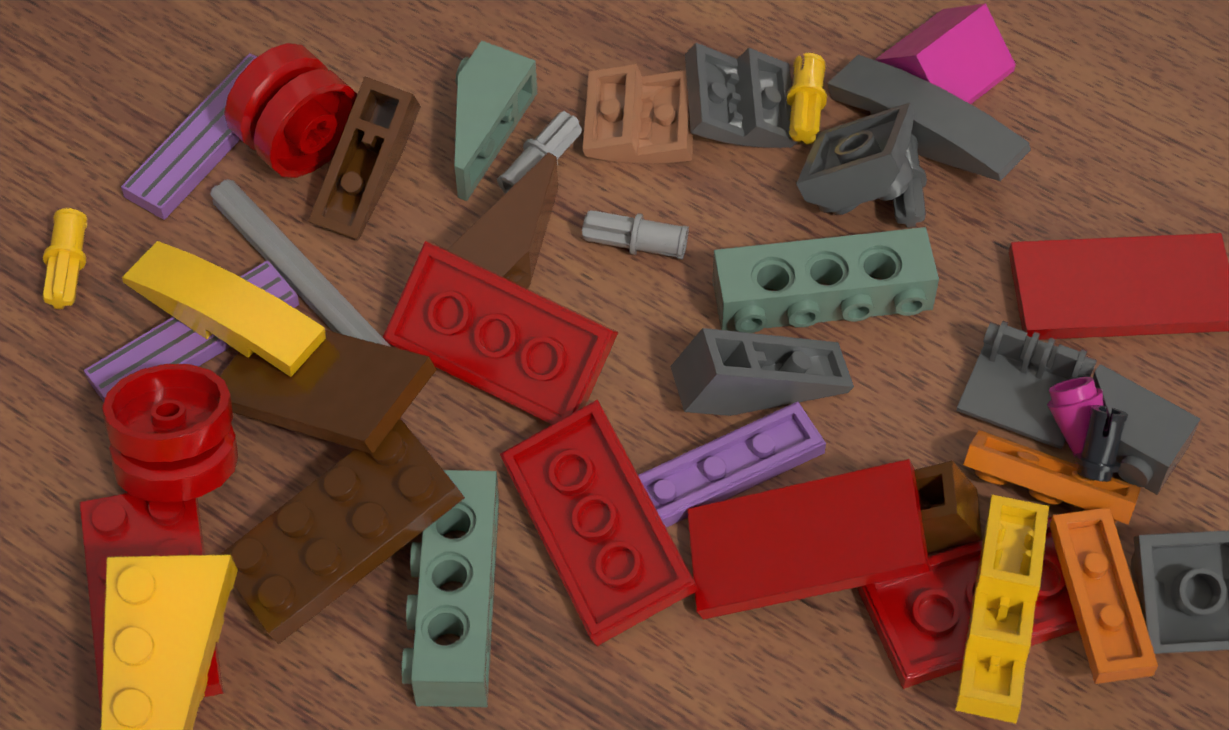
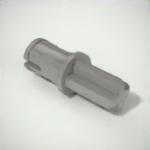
M565 111L559 112L535 139H527L523 144L524 151L505 173L497 178V183L503 192L507 193L548 152L556 156L558 160L581 134L582 128L579 125V120L574 115L571 116Z
M593 210L587 212L582 228V237L589 242L628 248L631 255H636L638 250L677 257L680 260L684 258L689 233V226L645 220L641 213H637L636 217L632 218Z

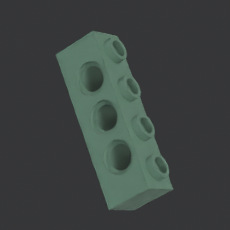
M926 227L714 250L712 282L721 330L754 333L764 328L791 325L794 327H808L819 322L837 320L857 322L873 316L891 314L911 316L922 311L933 310L939 283Z
M444 470L465 498L423 531L422 542L412 543L411 576L419 577L418 595L408 594L406 625L407 630H415L414 648H404L402 682L403 684H412L416 706L488 707L499 516L497 471ZM455 530L466 532L464 536L457 539L443 537L448 532ZM451 581L464 584L455 591L448 592L439 589L440 586ZM445 634H455L461 637L456 643L444 646L435 643L437 638Z

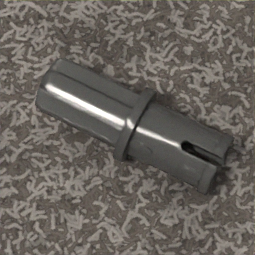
M911 134L906 157L914 171V175L908 183V189L900 196L892 199L896 222L905 224L907 228L916 227V223L924 221L926 218L923 188L926 186L927 176L920 167L918 140Z

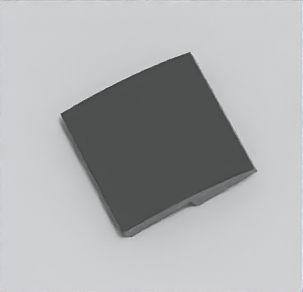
M695 43L685 53L691 133L725 143L751 147L789 148L798 142L792 140L789 135L791 106L787 103V92L792 87L789 63L748 48L738 59Z

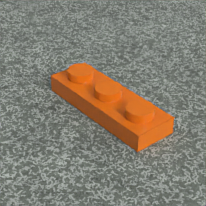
M978 430L972 440L963 464L975 469V474L987 482L998 485H1005L1007 482H1011L1028 488L1031 496L1045 503L1061 504L1064 501L1083 508V511L1110 507L1114 523L1119 521L1129 525L1141 487L1113 477L1108 482L1085 478L1077 473L1079 465Z
M1110 507L1053 515L1049 527L1094 683L1099 684L1154 676L1158 663Z

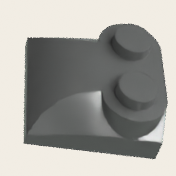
M911 102L818 132L796 183L804 200L816 204L821 212H833L834 215H842L852 211L859 204L878 198L882 201H888L903 194L908 189V183L914 175V171L906 157L915 113Z
M1229 530L1135 536V551L1131 558V572L1138 584L1140 607L1154 653L1229 650Z

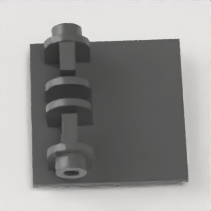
M1002 321L1001 325L990 322L983 340L984 346L956 411L1062 449L1065 438L1047 406V403L1051 400L1049 389L1069 379L1091 377L1097 362L1096 359L1086 356L1087 350L1082 349L1080 352L1060 344L1058 347L1054 346L1056 339L1051 337L1048 343L1040 341V333L1034 332L1033 336L1029 337L1027 332L1008 326L1009 322Z

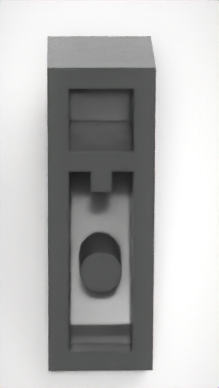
M702 328L670 366L684 412L732 416L789 405L797 401L804 402L849 393L854 387L839 343L831 341Z

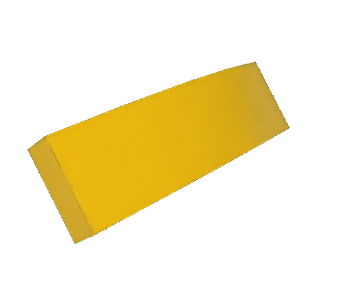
M159 241L122 277L124 284L205 339H208L213 334L247 358L256 353L290 377L326 339L325 327L281 299L230 271L196 255Z
M991 495L955 711L1015 724L1017 722L1021 708L1025 666L1031 646L1035 603L1040 589L1049 506Z

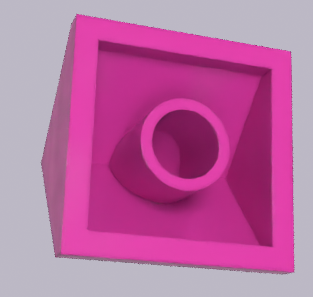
M986 3L942 9L875 59L941 87L969 104L975 102L1014 72L1016 65Z

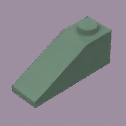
M485 41L480 42L471 57H465L461 61L455 78L457 85L454 167L458 198L468 201L538 93L535 60Z

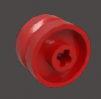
M286 43L268 49L252 60L243 70L227 96L224 115L227 127L252 150H256V154L282 177L298 178L314 172L333 158L357 93L333 71L328 70L303 45Z
M162 364L141 369L122 378L107 392L102 410L106 431L110 440L109 449L112 467L118 485L131 496L150 502L186 501L202 497L219 488L235 472L238 449L236 434L231 425L233 419L231 396L225 380L213 371L191 364Z

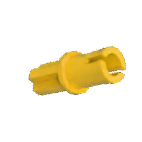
M804 53L803 69L802 57L799 55L794 60L793 85L787 92V103L791 106L789 135L795 142L803 141L806 144H811L816 140V134L820 128L821 110H823L827 102V94L823 89L826 63L820 55Z
M63 208L54 213L51 243L43 254V261L47 265L42 298L45 303L53 305L54 309L63 310L65 306L74 304L79 271L85 267L87 259L82 251L84 233L87 227V216L83 212L71 208Z

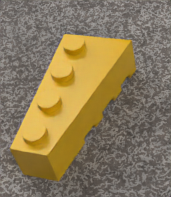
M231 555L107 557L101 730H193L199 704L204 697L208 681L207 675L215 645L219 641L224 623L223 616L230 590H233L238 571Z

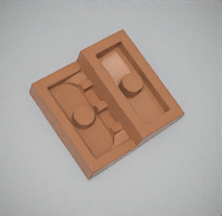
M637 64L589 71L582 149L585 156L624 163L659 164L692 161L693 133L690 130L686 70L642 76Z

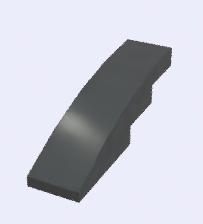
M859 54L827 83L832 100L871 112V115L911 102L915 110L911 134L918 140L919 156L1001 181L1031 151L1027 140L959 97L906 71Z

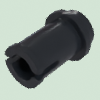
M1093 405L1090 409L1091 415L1082 453H1077L1074 461L1079 464L1077 471L1079 475L1096 481L1108 482L1111 481L1113 473L1119 472L1121 467L1116 458L1128 414L1122 410L1112 408L1108 427L1106 430H1103L1107 417V407Z

